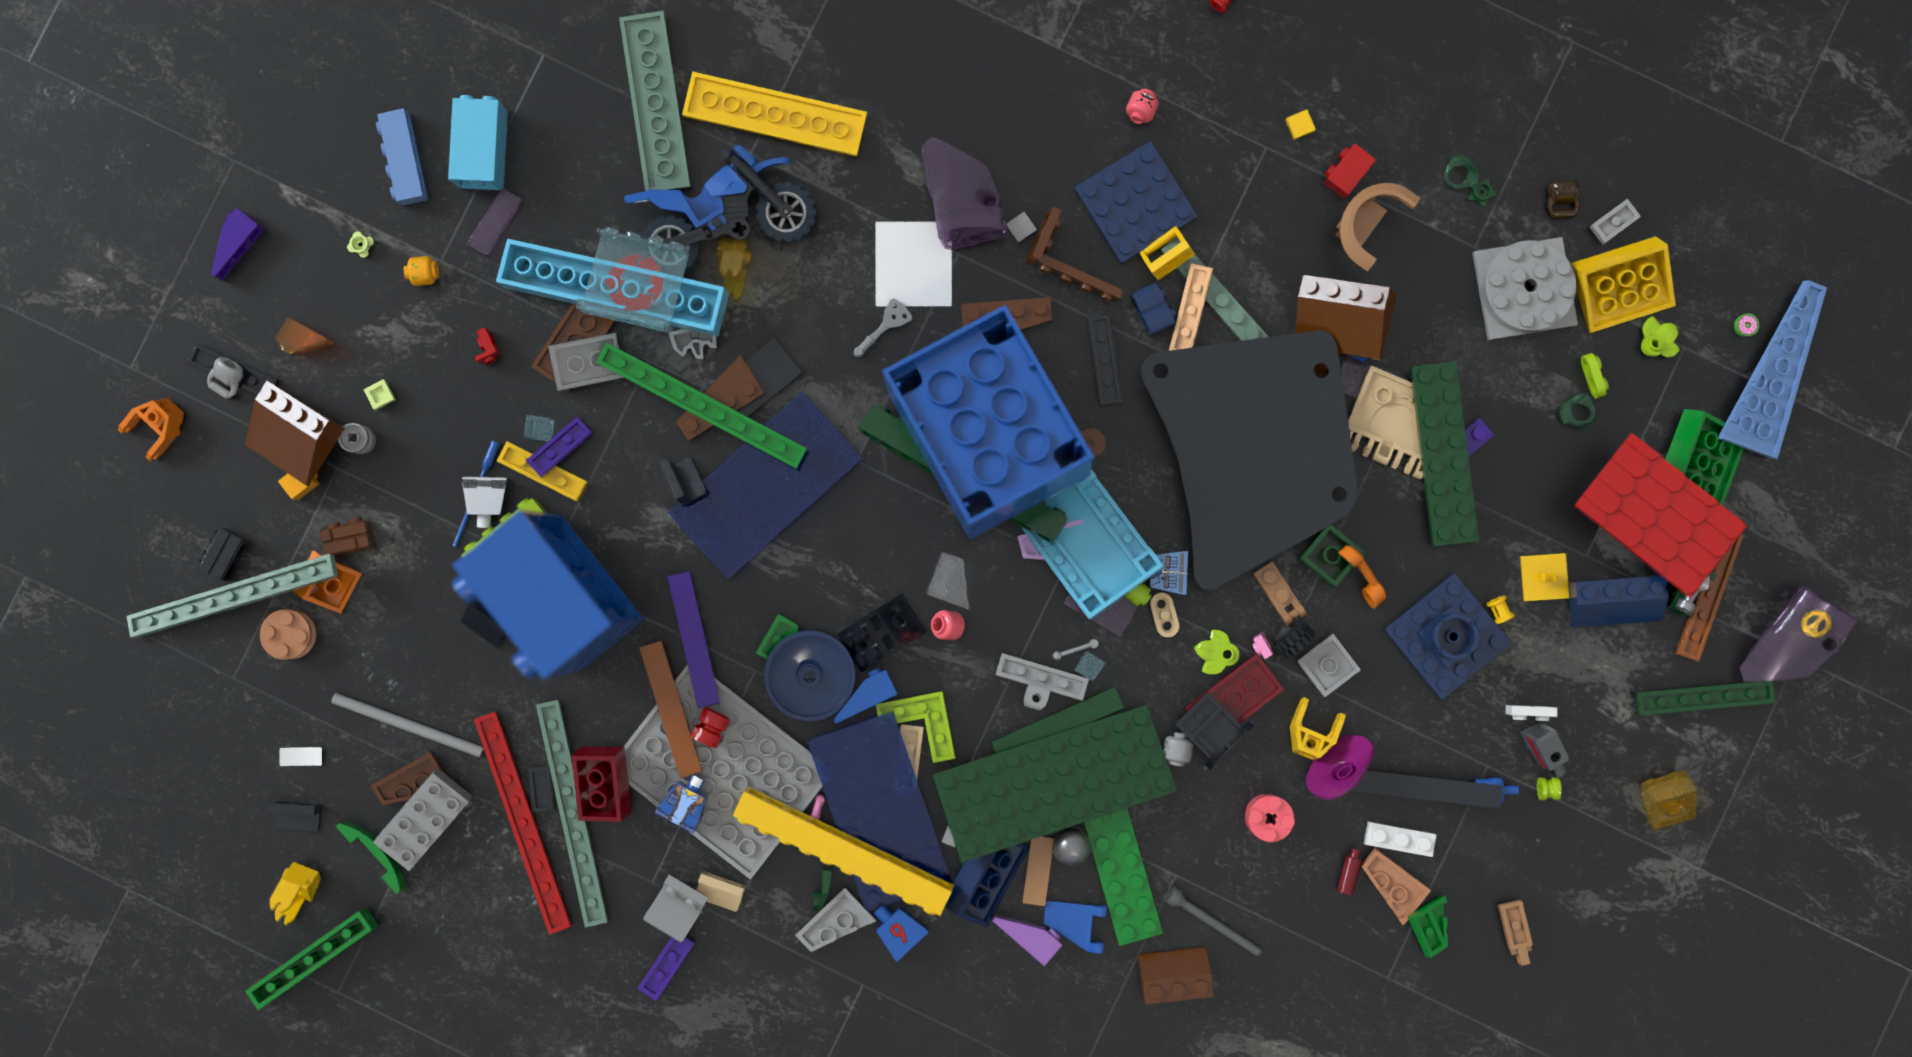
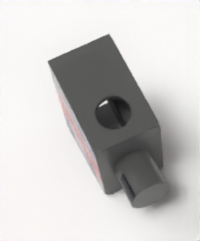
M1539 721L1520 732L1539 765L1551 771L1554 777H1560L1567 772L1563 764L1569 760V757L1555 729Z

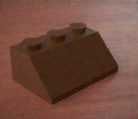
M1206 947L1138 954L1142 995L1145 1005L1214 997Z

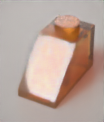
M289 317L274 340L281 344L279 347L281 350L291 355L293 351L298 354H304L330 347L334 343Z

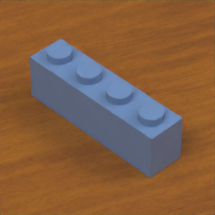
M404 108L377 114L379 121L376 122V127L379 135H382L383 138L381 150L383 156L387 157L388 165L385 166L388 178L392 180L393 187H390V192L393 200H396L402 206L428 200L410 114Z

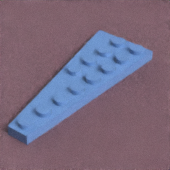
M1810 280L1802 282L1720 432L1718 439L1770 459H1778L1827 287Z

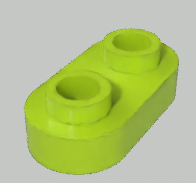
M1593 353L1581 356V365L1591 394L1594 398L1605 396L1609 386L1606 378L1602 377L1600 371L1602 365L1599 357L1594 356Z

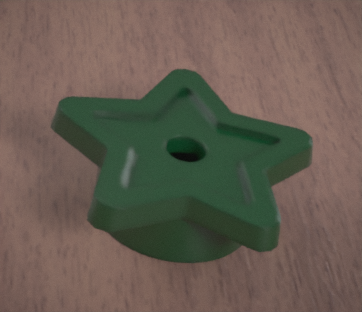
M1488 178L1480 183L1470 182L1472 192L1468 200H1477L1482 207L1486 206L1488 198L1497 195L1492 190Z

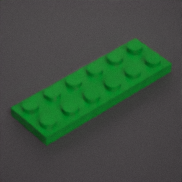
M1126 808L1084 822L1119 946L1163 934L1128 809Z

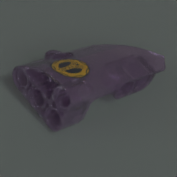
M1801 584L1788 600V606L1775 623L1766 629L1740 666L1744 682L1809 677L1828 658L1839 651L1842 643L1859 621L1809 587ZM1826 638H1832L1836 641L1835 646L1832 648H1825L1822 643Z

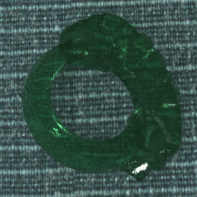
M1456 154L1449 159V165L1444 171V179L1449 187L1462 190L1468 186L1474 187L1477 184L1479 172L1468 157L1463 154ZM1457 166H1466L1469 170L1466 180L1462 184H1453L1449 180L1450 170Z
M1578 393L1566 400L1559 412L1563 423H1569L1575 427H1586L1592 424L1596 418V408L1593 405V399L1590 398L1591 396L1586 393ZM1575 405L1587 406L1591 410V416L1587 420L1578 421L1573 417L1571 409Z

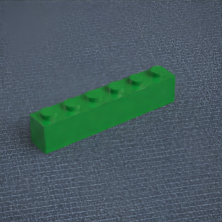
M367 907L358 911L245 991L257 1010L267 1006L379 927L378 923Z

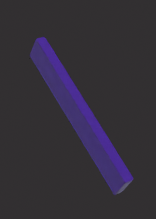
M690 572L667 576L697 709L720 704Z

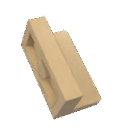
M703 871L700 875L696 891L708 898L707 902L736 912L746 886Z

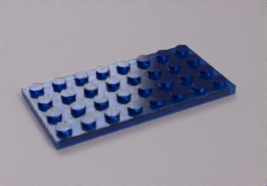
M803 392L764 425L807 448L797 469L745 442L703 480L707 495L685 507L679 502L668 512L728 580L862 460V457Z
M894 711L807 740L838 830L946 882L952 883ZM853 874L863 906L867 911L879 908L883 904L888 905L902 900V897L896 894L889 895L885 893L881 887L875 884L869 885L864 883L861 877Z

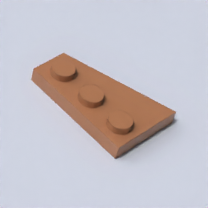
M1376 848L1373 849L1361 865L1402 925L1407 922L1408 916L1415 912L1431 891L1428 886Z

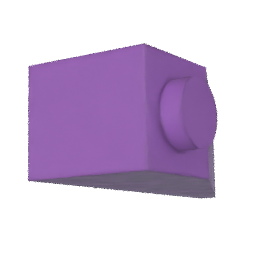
M996 914L992 917V921L1044 966L1062 946L1059 940L1061 936L1052 928L1048 931L1043 926Z

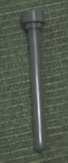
M1173 887L1167 895L1165 902L1170 906L1182 907L1255 956L1261 955L1262 950L1260 947L1186 900L1183 892L1178 888Z

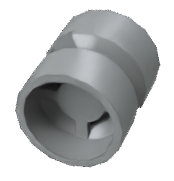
M349 423L343 426L345 429L338 438V442L344 450L360 455L372 451L376 443V437L369 427L356 423Z

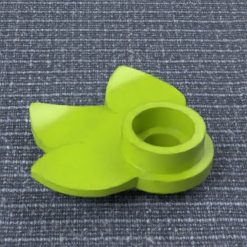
M1654 316L1648 318L1642 328L1645 337L1641 344L1643 353L1647 356L1655 357L1662 355L1667 358L1676 355L1680 350L1674 343L1678 335L1677 326L1673 323L1660 325Z
M1212 630L1211 640L1202 641L1195 646L1196 653L1206 660L1202 668V672L1206 674L1221 673L1226 666L1234 665L1240 656L1239 649L1230 643L1226 633L1220 630ZM1226 650H1230L1232 653L1229 659L1224 657Z

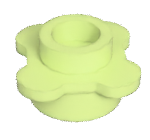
M355 232L350 239L347 249L349 252H356L360 257L365 258L369 255L368 250L374 244V240L371 237L363 236L360 232Z

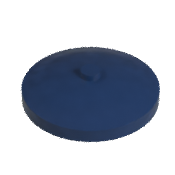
M818 630L797 631L784 637L771 650L764 669L765 688L772 703L785 715L801 721L822 720L838 712L850 698L855 684L854 663L847 648L834 636Z

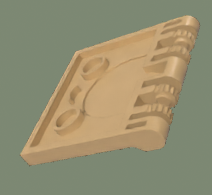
M1369 366L1348 417L1350 438L1353 433H1356L1351 442L1352 451L1354 452L1358 448L1359 441L1363 436L1368 441L1363 448L1362 456L1368 457L1374 442H1377L1378 444L1374 449L1371 459L1387 465L1393 451L1396 450L1397 452L1391 463V468L1393 469L1399 466L1403 454H1406L1410 457L1404 466L1403 473L1408 475L1416 459H1418L1413 469L1412 477L1421 480L1423 471L1412 383L1376 367Z

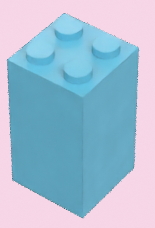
M460 95V98H453L448 179L460 189L504 190L508 111L499 100H496V97L483 96V99H474L473 96Z

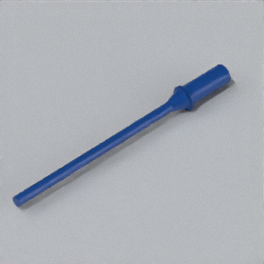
M491 441L484 461H482L483 468L480 477H485L486 472L493 466L492 463L500 443ZM467 510L453 543L454 547L458 546L470 514H467Z

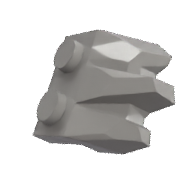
M667 325L673 349L682 357L686 355L687 349L691 348L695 358L703 359L704 344H708L710 348H717L716 336Z

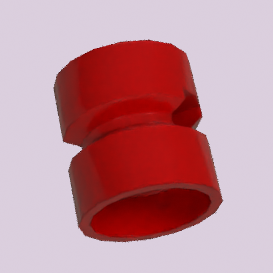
M704 707L699 717L701 723L695 725L690 736L709 747L717 749L722 739L720 733L726 731L731 719L715 710Z

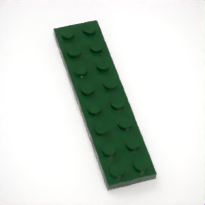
M1457 362L1410 367L1432 546L1479 541Z

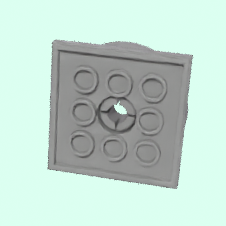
M1562 237L1541 241H1521L1510 246L1472 252L1487 340L1578 325L1574 305L1576 278L1573 268L1566 258ZM1525 282L1530 283L1531 286H1535L1532 288L1531 292L1525 289Z

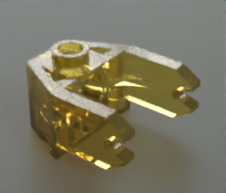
M721 238L717 247L719 276L724 278L723 287L729 292L728 300L730 296H734V303H737L743 295L747 264L751 263L752 251L748 250V241Z

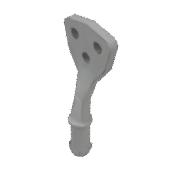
M891 299L884 310L881 325L870 336H866V339L854 349V356L862 357L887 329L901 327L911 321L912 315L907 308L896 299Z

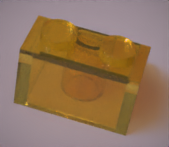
M1685 770L1672 772L1666 776L1649 779L1641 783V799L1652 831L1696 818L1697 788Z

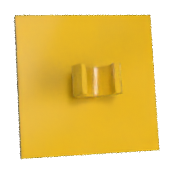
M1566 553L1520 556L1524 601L1569 598Z

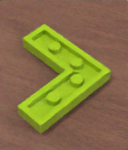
M942 691L876 704L880 727L924 718L933 763L955 759Z

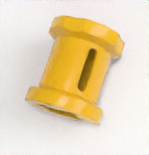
M1505 595L1486 603L1493 611L1496 624L1503 623L1515 616L1514 613L1510 612L1505 602L1507 599Z

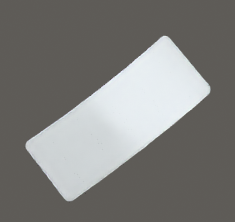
M321 747L280 748V766L322 765Z

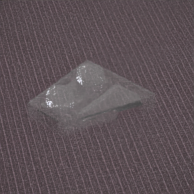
M941 552L926 594L968 609L969 602L966 592L967 583L964 574V559Z

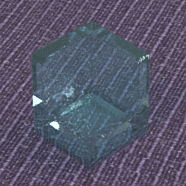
M527 415L524 437L530 440L548 442L552 438L554 420L548 417Z
M1085 651L1074 670L1093 682L1106 663L1090 652Z

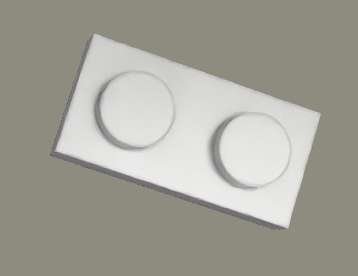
M1506 705L1505 714L1513 715L1514 720H1527V716H1535V720L1549 721V717H1557V708Z

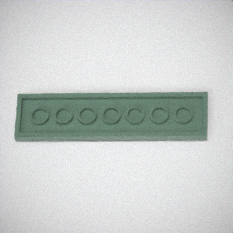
M664 11L619 17L645 191H648V189L681 190L691 188Z

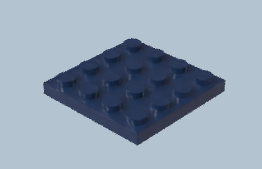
M1151 141L1074 187L1075 192L1120 264L1139 254V252L1175 226L1180 229L1198 217Z

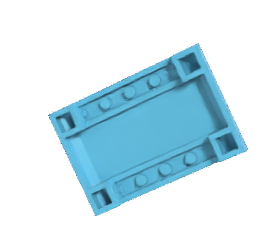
M1092 469L1089 476L1045 499L1047 502L1045 505L1052 509L1057 507L1066 513L1065 516L1068 517L1067 523L1083 519L1084 522L1082 524L1064 528L1054 546L1038 536H1033L1031 532L1021 527L1089 620L1164 568V565L1152 549L1148 547L1097 479Z

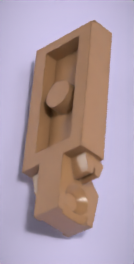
M1522 900L1498 904L1511 955H1516L1517 962L1521 966L1530 964L1528 951H1532L1531 946H1533Z

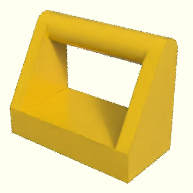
M1177 226L1139 252L1157 280H1160L1196 255ZM1178 236L1181 241L1180 244L1154 262L1150 261L1149 255Z

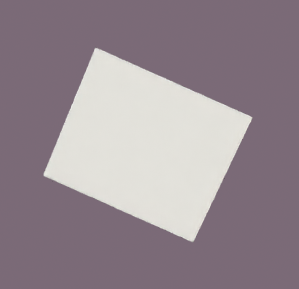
M876 222V306H887L891 299H896L904 306H952V222Z

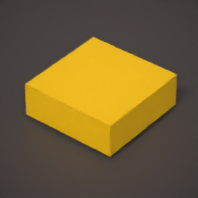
M1308 110L1285 119L1294 140L1316 130Z

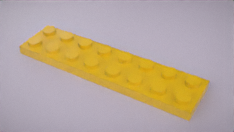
M692 72L682 113L683 117L854 157L858 155L867 118V112L697 72Z

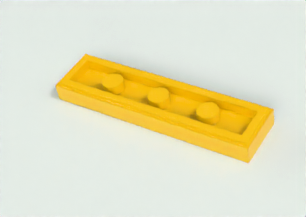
M508 441L506 442L497 462L577 502L579 501L588 484L587 481L558 466L541 478L526 462L533 454Z

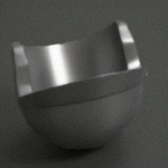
M1072 826L1055 833L1052 852L1057 861L1068 866H1075L1088 858L1091 848L1088 835L1084 829Z

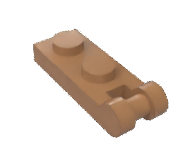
M1273 561L1253 573L1255 579L1287 627L1293 624V620L1296 618H1302L1307 615L1305 609L1299 603ZM1291 604L1294 610L1287 613L1284 607Z

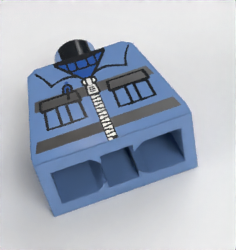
M1188 551L1156 555L1164 565V568L1148 578V587L1186 595Z

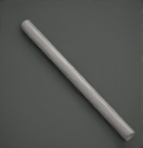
M335 693L332 698V704L481 758L484 752V747L347 696Z

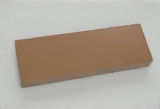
M1042 836L1030 842L1022 903L1045 906L1054 844L1053 837Z

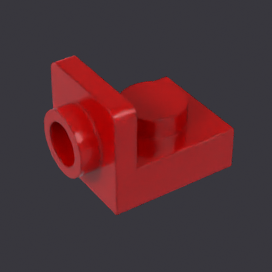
M484 327L477 331L479 335L477 342L480 348L486 350V352L474 358L476 362L487 365L496 361V357L501 355V352L491 331Z

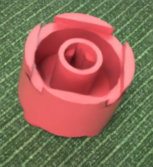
M1272 794L1258 795L1248 803L1246 808L1245 823L1248 829L1263 841L1276 842L1282 840L1290 833L1295 821L1292 808L1285 800ZM1267 813L1273 815L1272 822L1265 821Z

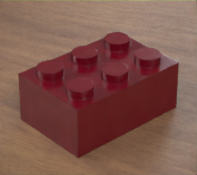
M582 746L571 756L578 820L622 822L632 812L625 747Z

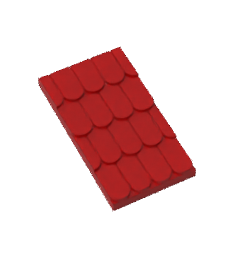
M1633 433L1628 436L1575 504L1579 511L1689 599L1694 596L1747 528V525L1741 519L1718 503L1715 498L1688 479L1681 471L1662 458L1659 453Z

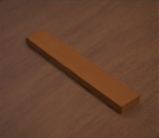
M1741 534L1712 571L1717 576L1715 580L1709 582L1710 587L1700 591L1693 603L1696 605L1694 613L1688 616L1675 654L1696 662L1700 661L1741 545L1743 534Z
M659 641L640 647L679 777L683 778L702 772L703 770L693 738L690 736V728L663 642Z

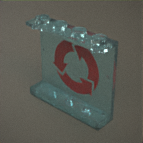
M605 227V230L597 228L596 232L601 237L584 300L578 299L576 308L582 313L669 333L689 253L683 248L684 245L676 242H671L670 245L664 244L662 240L654 237H649L646 240L632 232H627L624 235L610 227Z

